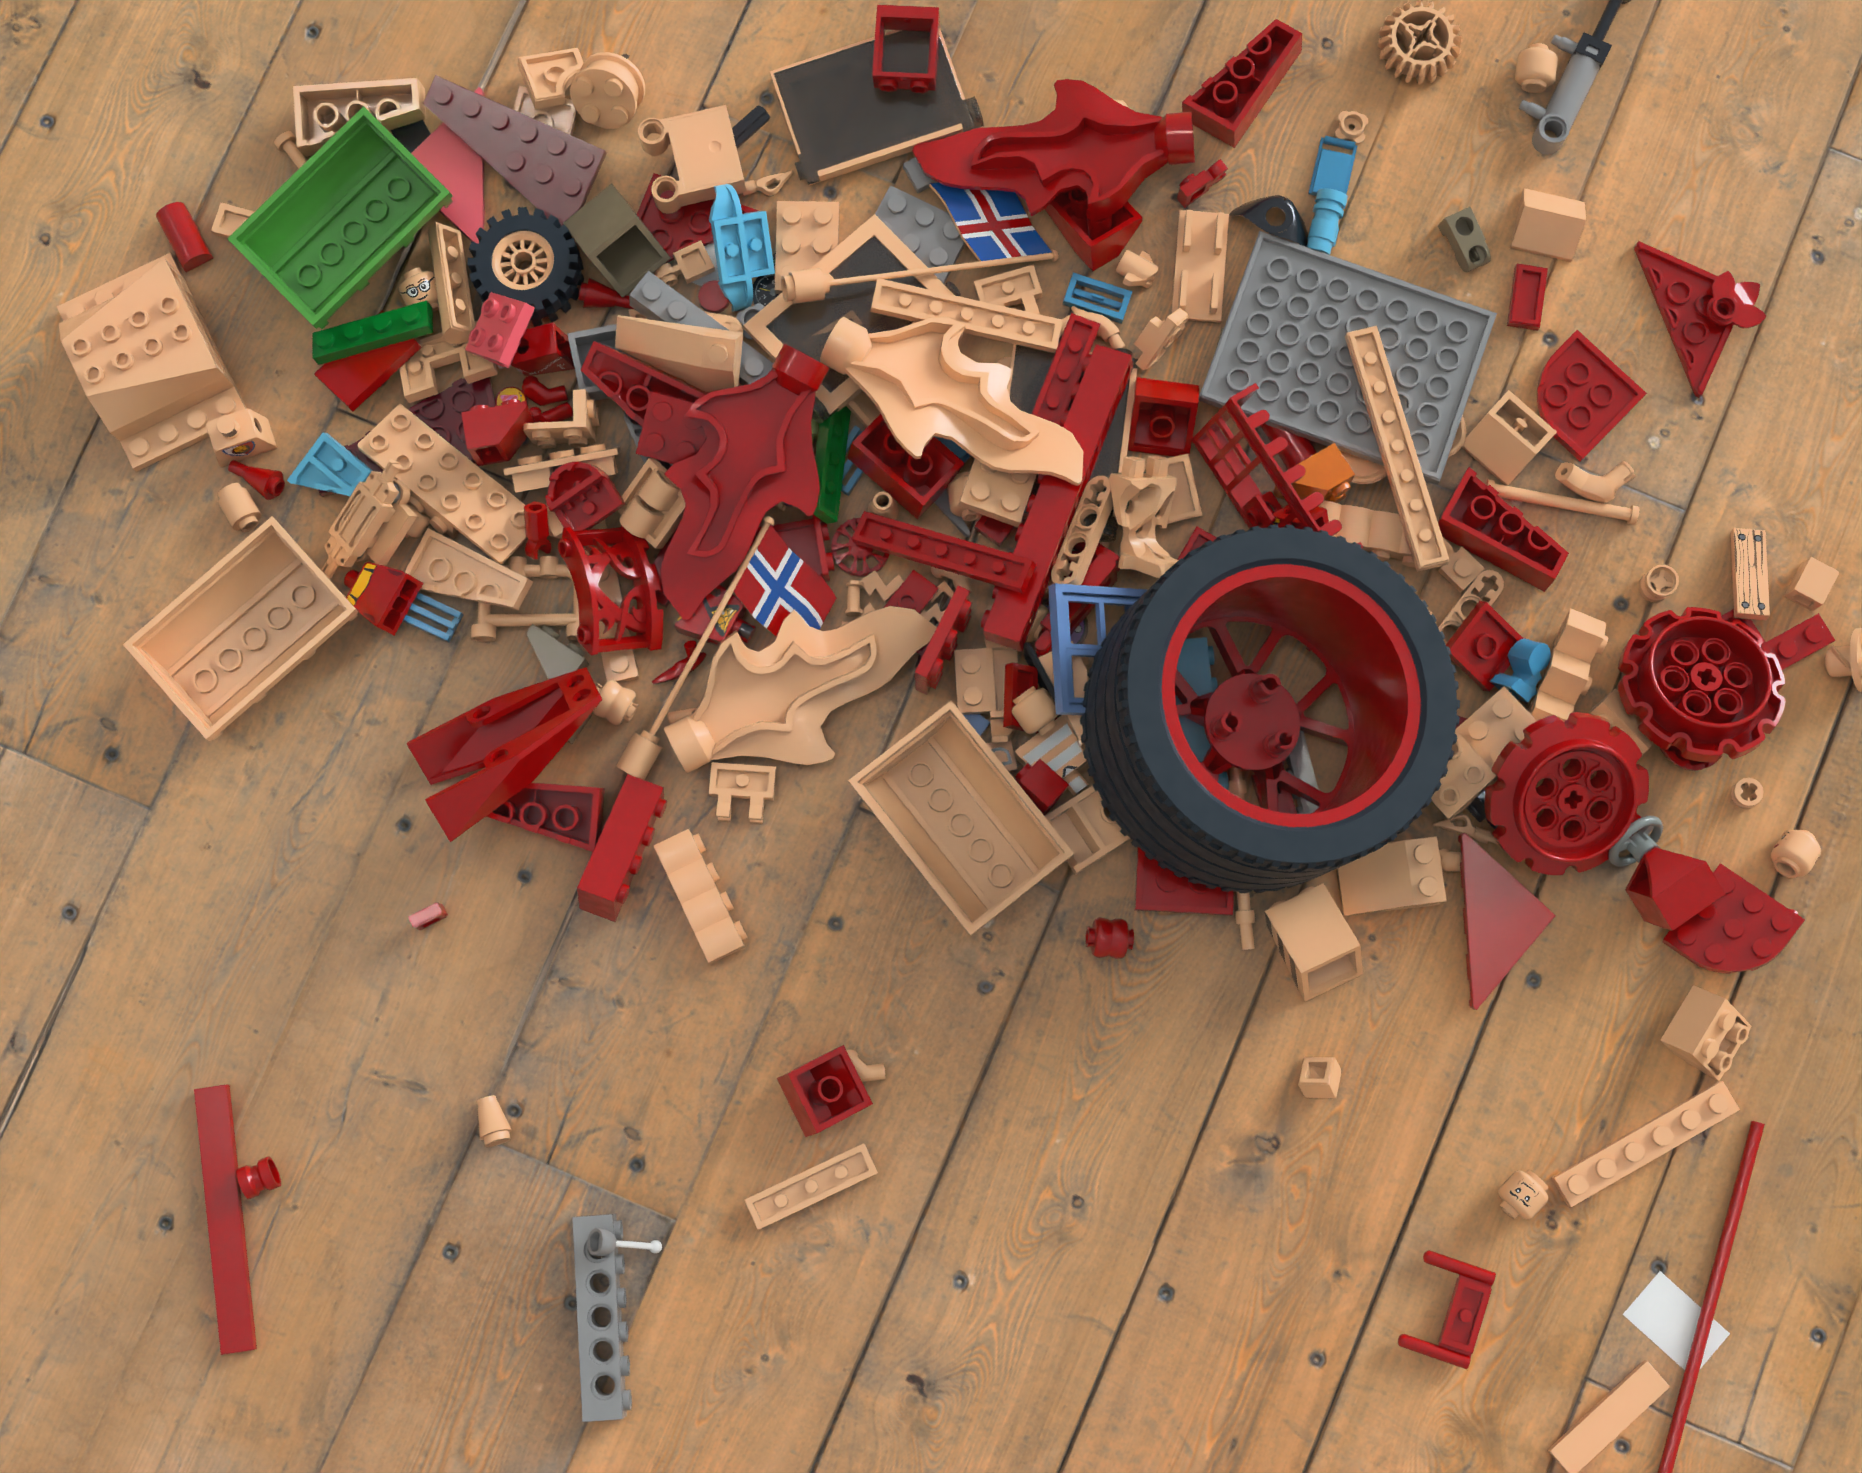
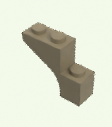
M532 624L528 629L527 637L548 679L589 666V663L583 657L585 652L571 642L565 646L557 640L559 635L549 627L543 625L540 629ZM593 713L588 716L567 742L573 744Z

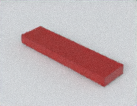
M1071 313L1032 415L1054 422L1060 426L1062 415L1068 409L1071 402L1073 387L1079 381L1082 374L1084 359L1090 353L1098 333L1099 323Z

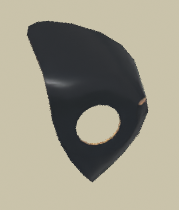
M1275 195L1256 199L1242 204L1229 214V216H1242L1269 234L1307 247L1308 232L1305 223L1294 203L1284 196ZM1279 208L1285 213L1286 218L1282 225L1272 226L1266 221V213L1269 209Z

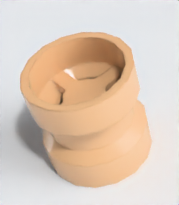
M1667 565L1655 566L1641 577L1639 592L1647 601H1663L1677 589L1679 584L1678 575L1672 567Z

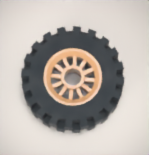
M518 207V215L512 216L510 209L502 211L504 219L499 222L492 216L487 220L490 229L486 232L480 227L476 232L479 244L471 241L469 247L473 258H468V267L471 271L469 275L482 302L484 303L488 299L490 292L525 302L535 307L530 319L534 327L543 325L542 318L547 316L551 323L558 320L556 312L562 309L566 314L571 309L568 300L572 298L577 301L580 293L577 285H581L584 282V276L581 271L584 270L583 261L570 231L565 225H560L558 218L551 214L547 219L544 211L536 208L533 215L529 214L527 207ZM526 260L532 261V265L528 269H518L521 262Z

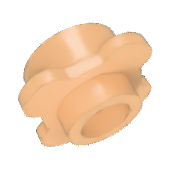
M1342 111L1338 116L1340 123L1339 128L1335 131V137L1343 140H1353L1356 144L1362 143L1365 140L1364 128L1368 124V118L1364 114L1355 111ZM1350 125L1354 126L1353 130L1349 129Z

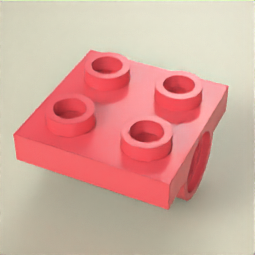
M490 292L488 299L482 305L481 315L477 324L470 332L469 342L465 350L509 369L535 307L525 302Z

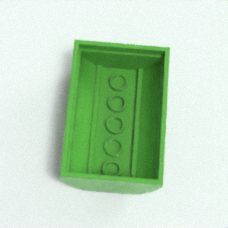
M363 106L227 239L316 329L318 327L323 329L329 324L327 320L358 290L361 292L370 284L368 280L403 246L406 248L415 240L413 236L443 207L447 208L453 203L451 199L453 195Z

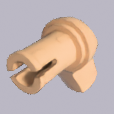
M1625 461L1620 462L1604 476L1589 474L1568 462L1561 463L1555 474L1556 479L1574 493L1599 503L1612 501L1615 491L1636 476L1633 468Z

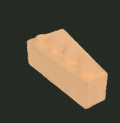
M418 78L293 86L296 146L305 157L314 155L363 106L388 131L427 119L426 106L423 104L425 88Z

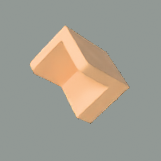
M1810 557L1800 564L1784 597L1814 611L1824 604L1839 572Z

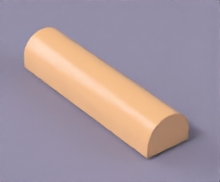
M435 222L429 227L428 236L443 339L451 344H463L469 342L468 338L470 332L475 328L462 235L460 230Z

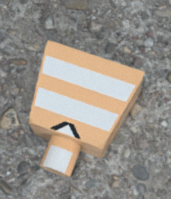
M1061 715L1055 720L1057 725L1042 736L1040 733H1037L1016 749L1014 755L1016 760L1023 766L1027 763L1033 766L1039 759L1044 761L1069 784L1067 789L1075 797L1089 786L1079 773V770L1088 761L1084 758L1082 747L1080 748L1072 728L1069 727L1064 715Z

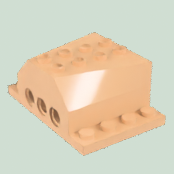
M171 253L57 306L63 322L59 323L60 340L83 390L108 431L120 441L132 468L136 472L208 438L206 422L223 415L247 409Z

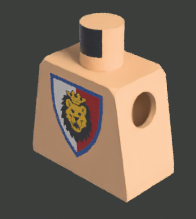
M242 409L205 423L220 467L229 465L232 460L241 461L277 448L269 420L251 409Z

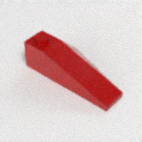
M1079 188L1061 192L1045 210L1074 252L1092 272L1117 258L1143 221L1142 216L1127 201L1121 209L1109 218L1091 223L1087 205V194Z

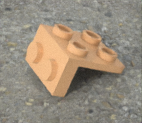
M586 389L573 390V421L523 424V431L530 441L541 449H552L556 447V444L568 443L570 447H585L588 445L587 443L596 442V426L601 425L600 408L596 407L595 399L590 398Z

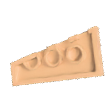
M427 528L405 570V573L423 582L421 591L519 610L533 584V581L429 528Z

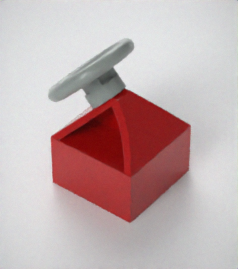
M1645 816L1630 824L1623 837L1609 849L1608 857L1611 864L1618 867L1628 866L1636 861L1639 863L1625 890L1644 922L1673 931L1724 896L1725 892L1706 861L1660 849L1656 843L1662 834L1663 823L1656 816ZM1626 849L1631 853L1624 857L1618 856L1620 851Z

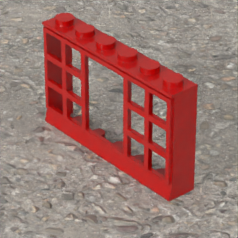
M1254 383L1230 397L1225 405L1191 440L1248 528L1250 529L1253 526L1247 521L1243 506L1255 495L1259 494L1262 496V493L1249 474L1261 463L1293 511L1278 524L1279 528H1283L1285 525H1292L1291 522L1297 518L1303 528L1310 527L1314 532H1319L1320 530L1327 531L1330 536L1337 534L1342 529V524L1339 520L1334 519L1319 528L1310 514L1311 510L1323 503V495L1320 492H1314L1301 500L1291 485L1305 475L1306 470L1304 466L1298 464L1283 472L1273 458L1286 449L1288 446L1287 440L1283 437H1278L1265 445L1255 429L1261 427L1269 420V413L1266 410H1260L1247 418L1241 409V406L1259 389L1257 384ZM1230 418H1232L1240 430L1235 436L1226 424ZM1243 438L1246 439L1257 456L1252 462L1239 444ZM1265 503L1271 511V513H1274L1270 505ZM1361 542L1357 543L1361 545V549L1364 548Z

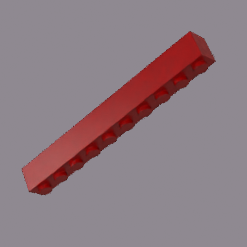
M1098 344L1095 345L1092 354L1086 355L1082 366V372L1085 373L1081 382L1077 381L1071 394L1072 406L1070 410L1066 409L1060 422L1061 427L1072 432L1083 450L1082 482L1076 486L1052 475L1039 474L1038 484L1040 486L1036 495L1032 494L1029 498L1026 512L1029 513L1025 524H1019L1015 535L1017 545L1014 552H1009L1032 559L1036 567L1024 594L995 585L992 599H995L991 610L987 609L984 612L981 620V628H983L987 641L1020 652L1023 651L1024 644L1027 641L1051 580L1053 566L1084 489L1090 480L1133 370L1132 355Z

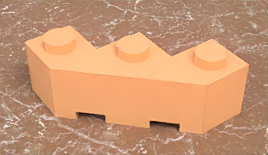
M1570 608L1552 644L1554 649L1550 662L1542 670V679L1536 685L1538 687L1537 694L1533 702L1529 703L1527 709L1537 721L1556 715L1565 722L1569 714L1574 711V705L1580 694L1584 696L1587 694L1593 679L1589 677L1590 664L1596 653L1600 655L1603 653L1608 642V637L1605 636V622Z

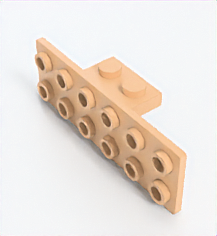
M397 405L358 443V449L383 470L390 459L397 461L402 466L394 479L403 481L410 489V498L407 504L411 505L419 513L423 512L428 515L431 526L440 534L446 533L453 539L459 533L463 534L498 564H503L527 539L524 520L525 504L403 405Z

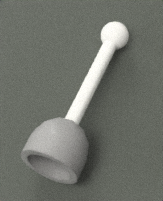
M594 1228L590 1232L587 1242L590 1254L596 1256L609 1255L614 1251L615 1247L647 1249L652 1253H659L662 1250V1244L658 1240H653L651 1243L616 1240L615 1235L611 1231L601 1228Z

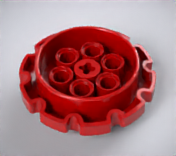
M1687 607L1681 616L1676 615L1672 610L1664 611L1644 622L1638 632L1639 635H1632L1623 649L1618 663V670L1625 674L1618 683L1622 704L1628 715H1637L1641 719L1638 729L1650 741L1664 750L1675 746L1680 749L1683 758L1699 762H1716L1723 753L1727 754L1731 759H1736L1759 747L1766 738L1764 733L1770 734L1781 719L1786 700L1778 694L1785 684L1779 661L1774 653H1765L1762 650L1763 638L1738 619H1734L1730 623L1721 618L1719 611L1698 607ZM1687 707L1693 709L1696 713L1690 711Z
M1572 712L1565 722L1556 715L1540 719L1523 730L1524 739L1522 742L1514 743L1510 741L1501 751L1491 769L1497 776L1496 782L1488 785L1485 790V814L1487 820L1493 825H1498L1492 835L1499 846L1516 862H1521L1525 859V864L1532 871L1546 875H1563L1569 866H1572L1577 872L1581 873L1609 859V849L1623 837L1632 822L1642 818L1636 811L1639 805L1645 804L1648 801L1649 795L1648 770L1637 764V761L1642 757V753L1627 733L1617 726L1609 730L1610 723L1602 717L1589 713ZM1571 759V760H1570V763L1568 764V766H1566L1565 768H1563V765L1565 764V762H1566L1567 760ZM1595 771H1597L1596 776H1595L1594 778L1590 779V778H1591V775H1592ZM1544 778L1543 783L1536 787L1537 783ZM1595 802H1597V805L1592 810H1590L1591 806ZM1544 809L1543 814L1536 818L1538 813ZM1571 821L1569 826L1564 829L1565 824Z

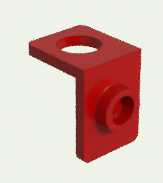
M1271 491L1266 492L1262 496L1259 494L1255 495L1243 506L1246 519L1253 527L1267 528L1276 521L1265 503L1270 504L1274 512L1282 509V506Z

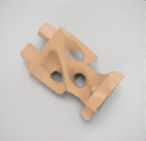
M1158 455L1148 456L1146 472H1144L1145 459L1133 456L1124 457L1122 473L1110 474L1109 483L1113 508L1118 525L1123 526V536L1118 552L1120 557L1118 568L1133 569L1160 578L1179 561L1170 557V554L1157 543L1155 538L1156 525L1160 528H1167L1176 490L1177 478L1168 475V458Z

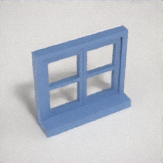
M1057 583L1048 586L1056 715H1083L1086 708L1082 705L1084 698H1074L1072 656L1094 657L1096 652L1102 648L1100 645L1106 638L1104 605L1124 606L1126 612L1147 589ZM1068 602L1095 604L1098 645L1071 643Z

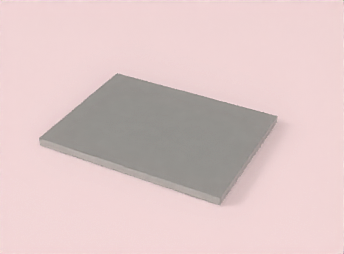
M1259 231L1200 392L1199 401L1222 408L1230 397L1256 383L1259 389L1241 406L1247 418L1260 410H1266L1270 415L1269 420L1265 423L1266 425L1326 446L1335 443L1340 451L1384 466L1345 340L1347 332L1377 326L1424 479L1438 485L1497 313Z

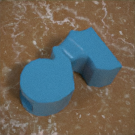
M1524 638L1517 641L1508 653L1509 662L1514 672L1513 675L1499 673L1490 682L1499 690L1505 686L1517 700L1529 702L1532 696L1537 694L1536 685L1542 679L1540 671L1549 664L1551 651L1545 643Z

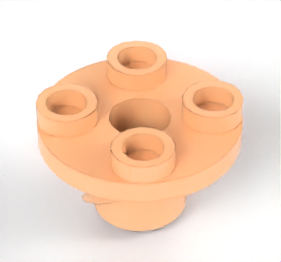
M1855 628L1851 635L1850 646L1834 647L1832 645L1827 650L1825 666L1831 677L1852 676L1859 692H1862V628Z

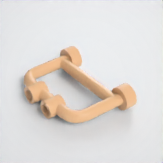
M512 556L508 558V565H502L526 578L557 579L558 577H568L573 581L567 565L559 564V558L554 556L540 557L539 564L527 565V558ZM575 586L573 613L491 614V604L478 602V623L471 625V640L492 642L496 640L497 627H523L534 624L535 626H566V639L578 641L579 607Z

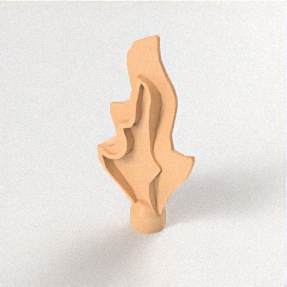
M842 317L833 328L821 353L820 362L843 375L847 374L868 395L879 409L896 441L914 459H921L923 448L935 436L952 440L979 462L997 471L1052 475L1076 486L1081 484L1083 450L1072 432L1054 422L1023 412L1010 401L1007 385L1012 369L999 363H977L960 353L959 346L961 345L965 324L949 317L928 318L896 330L868 334L866 328Z
M888 606L871 611L836 629L821 631L808 626L802 617L793 610L783 620L775 642L759 652L747 648L736 630L720 642L712 657L705 695L696 711L690 716H686L664 727V731L687 774L711 762V760L736 756L766 757L803 765L826 762L833 759L835 752L826 743L821 729V725L829 713L845 703L865 696L888 683L916 651L930 642L937 627L914 609Z

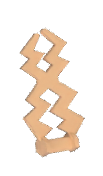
M873 571L860 581L850 580L846 583L848 592L845 614L848 617H859L875 610L870 602L864 610L860 609V589L864 588L869 597L876 590L885 603L904 581L898 574L886 586L876 571ZM945 580L937 586L939 590L930 602L932 604L942 592L950 599L952 598L954 592ZM935 603L927 612L924 609L921 615L928 621L934 618L939 624L945 610L940 612L938 603Z

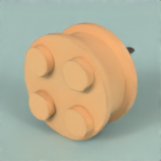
M600 52L588 57L581 66L580 72L571 83L570 96L575 109L585 122L601 128L615 129L625 126L633 118L636 109L645 96V83L639 70L628 60L629 55L623 54L620 56L615 53Z

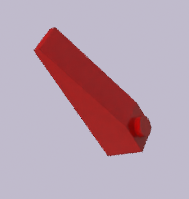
M593 341L581 367V371L641 427L643 426L651 391L692 402L709 394V392H704L666 372L596 341Z

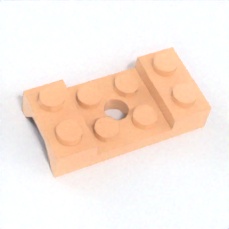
M1093 785L1045 815L1046 819L1074 852V855L1067 860V863L1075 875L1131 839L1128 835L1124 836L1120 832L1121 827L1116 821H1112L1105 816L1104 808L1101 804L1102 798L1099 792L1094 790Z

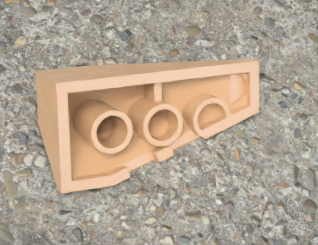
M617 316L616 349L704 392L710 393L739 386L742 332Z

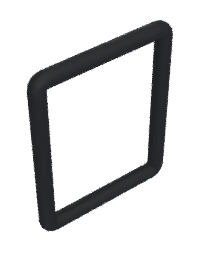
M1026 642L1024 644V658L1029 666L1037 668L1039 686L1046 689L1055 701L1054 686L1031 644Z

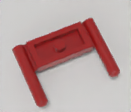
M1428 1250L1423 1255L1425 1263L1459 1274L1439 1337V1344L1436 1345L1401 1334L1398 1338V1345L1468 1369L1496 1273Z

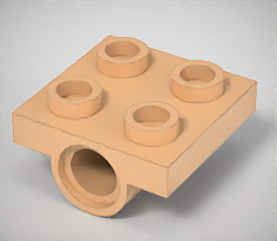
M648 458L622 495L626 505L618 510L622 515L619 521L631 534L639 538H645L655 549H662L683 518L685 501L680 488L664 475L667 469L656 459Z

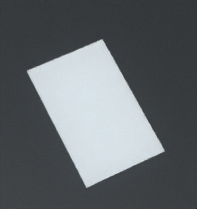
M1659 1271L1623 1315L1685 1370L1701 1307ZM1714 1319L1700 1369L1730 1335Z

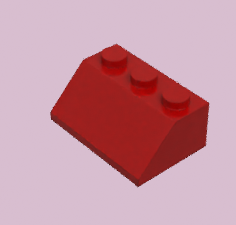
M881 414L851 443L847 455L851 462L884 491L889 493L917 520L941 496L948 484L965 464L936 437H933L923 448L921 459H914L896 441Z

